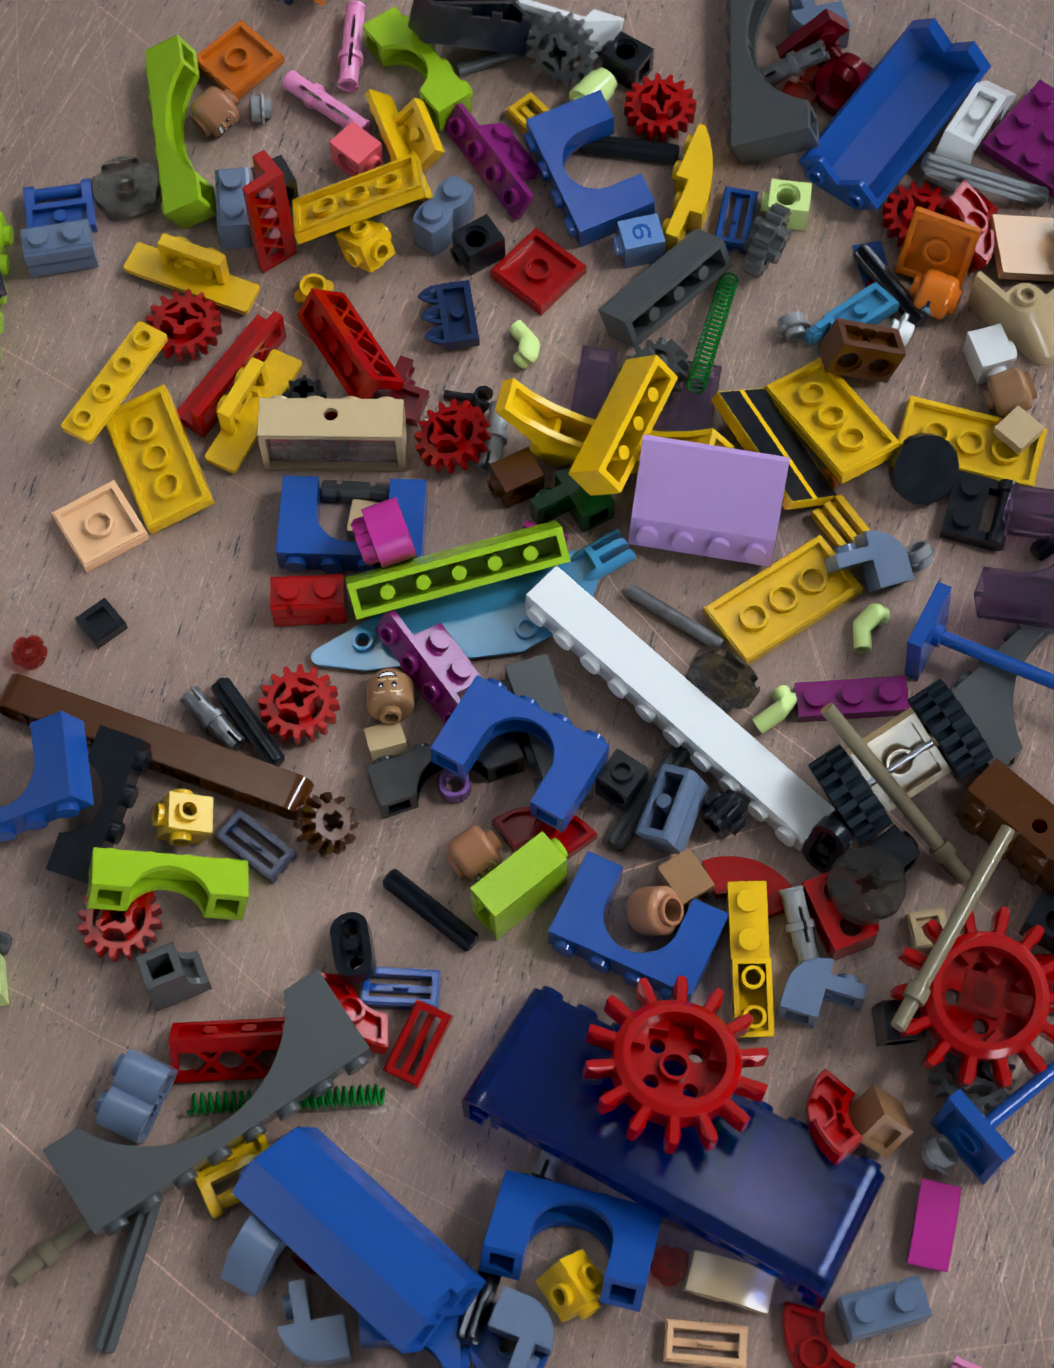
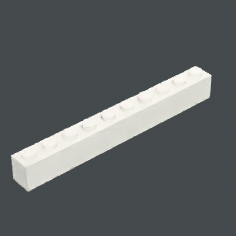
M558 566L554 567L526 594V614L535 625L539 627L545 626L553 634L554 640L561 648L567 651L571 649L580 657V662L587 671L594 675L598 673L605 679L612 693L621 699L625 697L635 706L636 713L647 723L653 722L662 730L664 738L671 745L677 748L680 745L687 748L693 764L701 771H709L719 780V786L724 792L727 789H731L739 794L747 803L748 812L760 822L765 821L776 830L775 835L784 845L788 847L794 846L801 852L813 827L824 816L832 817L835 811L833 806Z

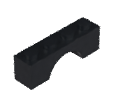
M102 725L99 726L88 758L89 763L98 772L103 784L101 807L94 819L86 826L72 832L59 833L46 867L47 870L88 884L93 847L113 848L114 844H119L123 837L125 823L122 822L127 808L131 809L136 802L139 791L136 784L141 772H146L151 762L152 752L149 751L151 744L129 734Z
M507 732L492 739L485 746L471 770L479 773L489 783L523 772L524 756L515 733ZM417 744L411 747L407 753L395 757L385 755L374 760L371 765L366 766L368 780L383 819L418 808L422 787L432 775L444 769L431 760L430 747L432 744Z

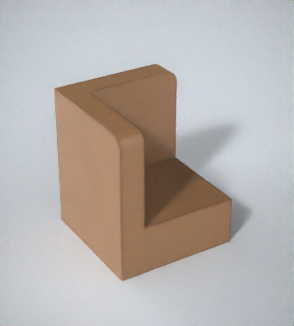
M690 849L684 850L657 867L656 881L660 886H669L676 891L677 896L683 903L684 914L687 913L693 898L705 902L713 897L715 883Z
M874 1084L849 1107L848 1114L851 1122L863 1137L861 1143L886 1158L913 1133L901 1101Z

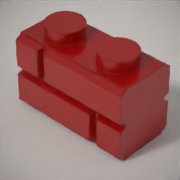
M344 574L270 577V611L274 627L324 625L327 622H331V624H347V590Z

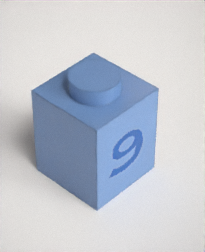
M657 213L617 221V235L612 236V245L615 256H621L624 268L654 263L665 254L666 241Z

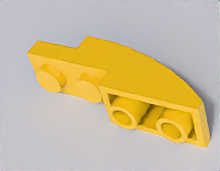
M701 123L698 124L694 135L689 134L683 147V154L685 156L682 161H676L672 171L671 180L675 181L674 195L676 196L672 205L674 214L672 218L666 217L662 226L666 241L665 253L685 237L688 230L693 231L696 228L702 230L707 217L713 175V153L706 125Z
M727 882V908L729 914L727 938L733 1020L747 1013H750L754 1018L749 1031L739 1038L775 1037L772 961L769 951L767 882Z

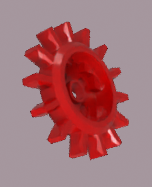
M1003 906L994 912L991 918L990 932L977 931L973 911L970 913L960 931V936L955 940L929 987L931 991L925 1005L919 1007L921 1017L912 1019L905 1032L898 1031L901 1037L915 1036L924 1029H928L937 1041L936 1045L926 1053L922 1062L926 1069L940 1064L948 1051L961 1057V1065L957 1073V1086L964 1088L972 1085L976 1077L978 1062H990L993 1080L997 1089L1012 1086V1074L1008 1066L1007 1057L1014 1054L1020 1057L1031 1073L1034 1075L1039 1074L1047 1066L1031 1043L1039 1035L1051 1044H1054V1025L1046 1021L1049 1007L1054 1008V993L1049 992L1046 976L1054 974V957L1043 964H1039L1030 952L1032 947L1041 940L1045 929L1038 924L1024 932L1019 942L1006 936V929L1010 921V908ZM932 918L921 927L925 936L934 945L943 930L942 926ZM906 947L900 952L898 959L905 965L920 971L927 957L916 949ZM974 965H979L983 968V978H977L973 974L972 969ZM907 984L897 985L890 989V997L903 1001L902 993ZM980 987L989 993L991 1001L987 1009H980L972 1003L971 992L974 988ZM947 991H952L956 994L957 1002L955 1005L949 1004L946 1001L945 994ZM1002 994H1007L1012 999L1010 1008L1004 1007L1001 1004L1000 997ZM975 1020L981 1021L984 1024L985 1031L983 1034H978L974 1031L973 1023Z
M678 975L671 991L672 1000L662 1001L657 1000L653 987L647 978L639 979L635 993L641 1008L635 1012H632L612 994L606 1000L603 1011L621 1026L619 1031L614 1032L590 1024L585 1040L589 1044L612 1051L611 1058L587 1060L583 1069L584 1079L612 1078L615 1085L614 1089L605 1092L600 1097L596 1107L598 1112L602 1115L626 1103L636 1113L629 1121L626 1138L632 1142L643 1133L648 1121L665 1126L663 1144L667 1154H674L681 1139L680 1128L693 1126L706 1152L713 1150L718 1141V1134L711 1120L718 1115L739 1133H742L746 1129L751 1117L731 1100L733 1094L762 1102L768 1087L767 1084L741 1075L742 1068L764 1066L769 1056L767 1048L740 1049L736 1038L745 1035L749 1031L754 1018L750 1013H747L725 1024L715 1015L722 1005L724 991L718 987L708 995L703 1007L687 1002V978ZM650 1046H658L663 1052L659 1054L651 1051ZM697 1055L702 1062H692L689 1056ZM670 1060L677 1061L683 1066L685 1073L680 1076L670 1075L665 1071L663 1064ZM644 1081H652L656 1088L648 1087ZM690 1090L696 1097L686 1096L682 1091Z

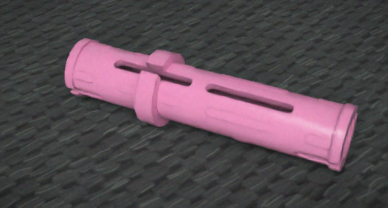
M356 0L349 1L345 5L346 13L342 50L338 53L337 59L340 65L338 87L345 92H354L358 89L359 71L364 63V55L361 50L363 39L362 25L364 24L366 6ZM355 27L354 37L352 38V30ZM352 54V62L349 65L350 55Z
M295 70L289 71L284 77L282 88L301 99L304 106L308 109H316L342 128H345L353 121L366 132H370L372 127L371 121L366 120L345 104L326 93L325 88L319 83H311ZM308 90L309 92H311L313 95H315L316 97H318V98L321 99L322 101H321V102L318 101L317 99H315L314 97H312L311 95H309V94L306 93L305 91ZM332 108L336 109L349 119L346 120L345 118L334 112Z

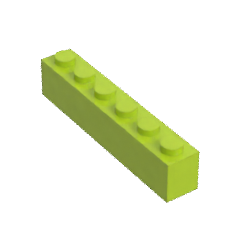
M554 520L406 560L386 568L380 567L347 576L345 581L356 620L571 561L562 526Z

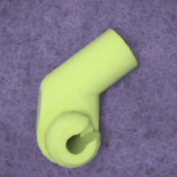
M518 320L509 328V333L519 343V351L513 355V361L520 368L526 369L531 362L535 363L538 359L540 342L523 321Z
M880 603L869 604L854 619L852 625L853 650L855 653L866 654L872 651L871 631L877 625L883 626L884 623L887 624L891 615L887 607L882 606Z
M781 685L777 687L771 695L776 702L752 719L762 734L784 720L796 705V694L794 692L791 693L788 686Z

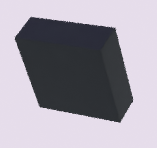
M105 597L75 618L77 624L98 649L128 628L126 622Z

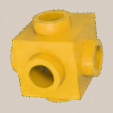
M365 219L344 227L335 234L346 261L351 266L362 268L370 273L382 267L396 253L390 240L392 238L391 232L381 222L376 223L370 219Z
M188 789L169 791L153 808L152 824L157 826L156 839L169 841L170 845L178 847L191 844L200 845L212 834L213 797L195 795Z
M584 1249L559 1259L535 1280L548 1300L550 1307L562 1323L576 1316L583 1321L601 1308L598 1301L601 1297L604 1279Z

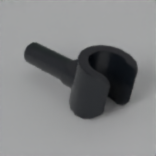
M479 386L474 393L445 390L443 397L463 402L469 400L473 407L478 406L484 413L489 409L490 402L482 401L479 398L492 399L493 390L488 386Z

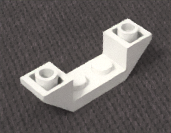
M514 0L533 19L528 38L534 35L531 29L537 23L540 24V20L544 16L548 15L552 18V15L560 11L564 19L570 13L532 0ZM595 9L586 17L573 13L574 22L577 23L582 18L585 20L582 27L585 31L588 29L594 30L589 38L590 41H598L599 45L592 52H601L604 45L609 40L613 41L619 32L622 31L624 18ZM551 31L546 33L544 43L549 41L548 36L551 34Z
M987 80L977 82L946 128L935 154L971 164L973 153L993 122L995 120L1001 121L1014 101L1016 94ZM926 172L924 175V179L953 193L960 184L959 182Z

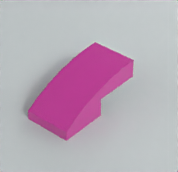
M921 1178L913 1215L914 1224L906 1258L908 1264L948 1272L958 1218L961 1186Z

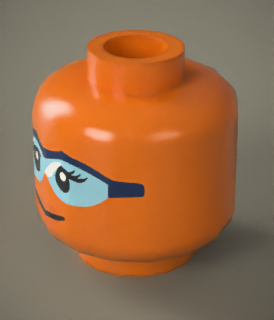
M930 269L925 273L924 277L916 276L909 295L914 296L913 304L916 308L925 312L927 316L942 320L947 314L953 316L964 290L959 289L960 283L956 277L936 269Z

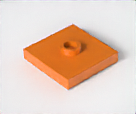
M239 20L197 54L199 71L222 91L226 88L229 89L238 100L285 63L283 55L242 20Z
M917 206L914 210L894 272L915 279L917 275L924 277L928 270L936 269L956 277L960 283L959 289H962L982 228Z

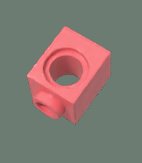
M353 121L329 142L332 162L351 177L382 166L384 163L382 143Z

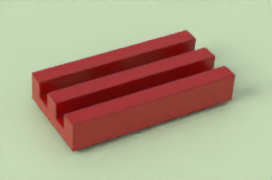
M417 999L383 1071L420 1088L454 1016ZM423 1010L428 1015L402 1069L399 1070L395 1066ZM436 1017H438L441 1021L413 1077L409 1073Z

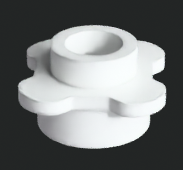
M906 312L899 321L893 319L888 326L899 329L904 347L910 340L915 328L914 324L907 321L909 314Z

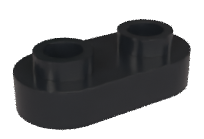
M824 816L813 827L805 843L803 854L806 860L821 873L835 870L843 862L852 844L851 830L844 820L838 817Z
M348 912L337 917L330 928L334 964L344 982L360 984L367 981L376 970L375 951L371 929L365 917L360 913Z

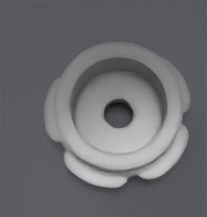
M260 91V95H250L251 122H261V125H264L265 119L271 118V99L264 98L262 91Z
M803 312L787 313L778 319L779 328L777 333L779 337L786 338L788 342L798 341L804 338L811 324L810 321L805 319Z
M927 540L916 541L905 547L913 571H922L933 564L932 558L936 554V549L930 547Z
M938 1134L932 1139L930 1137L924 1138V1149L921 1150L924 1163L931 1170H938L941 1173L949 1172V1168L958 1161V1154L953 1143L943 1134Z

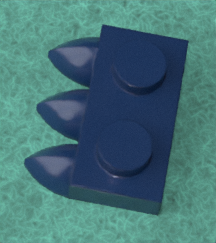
M469 280L432 285L418 294V299L435 305L427 309L421 315V318L431 324L439 325L430 329L424 335L426 340L434 344L445 345V350L480 346Z

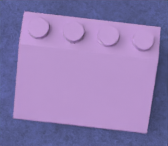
M644 434L628 544L771 567L790 457Z

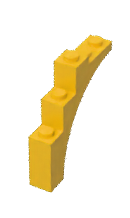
M514 378L502 381L494 410L499 416L531 440L530 451L551 468L574 463L596 420L554 404L534 393ZM714 428L695 431L652 430L650 433L652 436L734 449V446ZM640 455L630 474L638 473Z

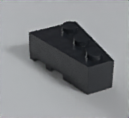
M413 0L408 27L419 37L420 41L426 44H442L524 56L526 41L533 19L514 0Z

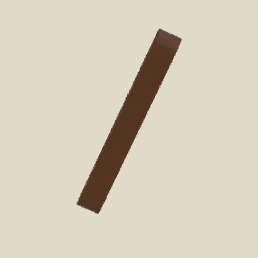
M21 674L11 675L0 697V713L29 726L31 722L59 711L83 720L87 747L89 748L92 747L100 725L143 739L151 744L149 751L152 752V758L148 769L289 820L296 821L300 819L295 811L299 806L306 805V798L310 796L314 788L312 781L298 773Z

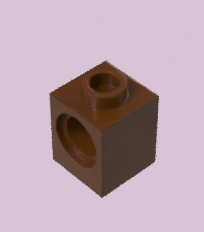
M526 447L491 463L490 479L487 480V484L495 499L500 498L506 509L534 497L539 491L544 489V473L529 447Z

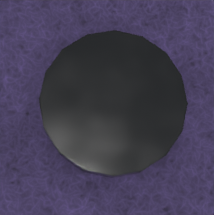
M921 432L908 436L902 441L904 444L898 450H895L891 456L888 471L891 485L902 498L913 504L928 505L940 501L951 491L957 480L959 470L957 453L949 441L936 434Z

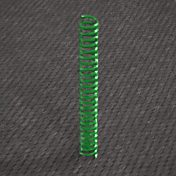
M725 272L718 279L685 383L686 388L692 393L701 394L707 386L711 368L739 283V278L734 273ZM725 275H732V276L735 277V279L732 278V277H728V276L724 277V276H725ZM725 279H730V280H732L734 283H732V282H730V281H725ZM693 378L702 380L703 382L695 381ZM691 381L694 382L695 384H699V385H702V386H701V387L694 386V385L691 383ZM689 385H690L691 387L695 388V389H702V390H701V391H694V390H692V389L689 387Z
M360 1084L356 1099L355 1087L351 1085L348 1100L347 1087L343 1085L340 1100L339 1087L336 1085L334 1087L333 1100L331 1090L326 1092L325 1100L324 1094L318 1097V1100L311 1094L310 1102L308 1097L302 1100V1103L299 1102L300 1110L302 1111L305 1105L308 1110L313 1105L317 1110L321 1105L326 1109L329 1104L332 1109L336 1107V1104H338L339 1108H343L344 1103L350 1108L352 1102L358 1108L360 1101L365 1108L368 1105V1100L370 1105L374 1107L376 1099L381 1107L384 1103L385 1088H381L380 1098L379 1087L375 1084L372 1099L371 1087L367 1084L364 1099L363 1087ZM225 1090L223 1107H221L220 1093L217 1091L214 1108L212 1093L209 1091L206 1108L204 1093L201 1092L198 1109L196 1094L193 1092L191 1110L186 1112L189 1116L194 1111L198 1116L202 1111L205 1115L210 1111L213 1115L217 1111L223 1114L226 1110L231 1114L233 1110L237 1112L245 1104L244 1093L242 1090L239 1092V1104L237 1107L236 1092L233 1090L231 1092V1106L229 1107L228 1092ZM251 1090L247 1091V1101L252 1097Z

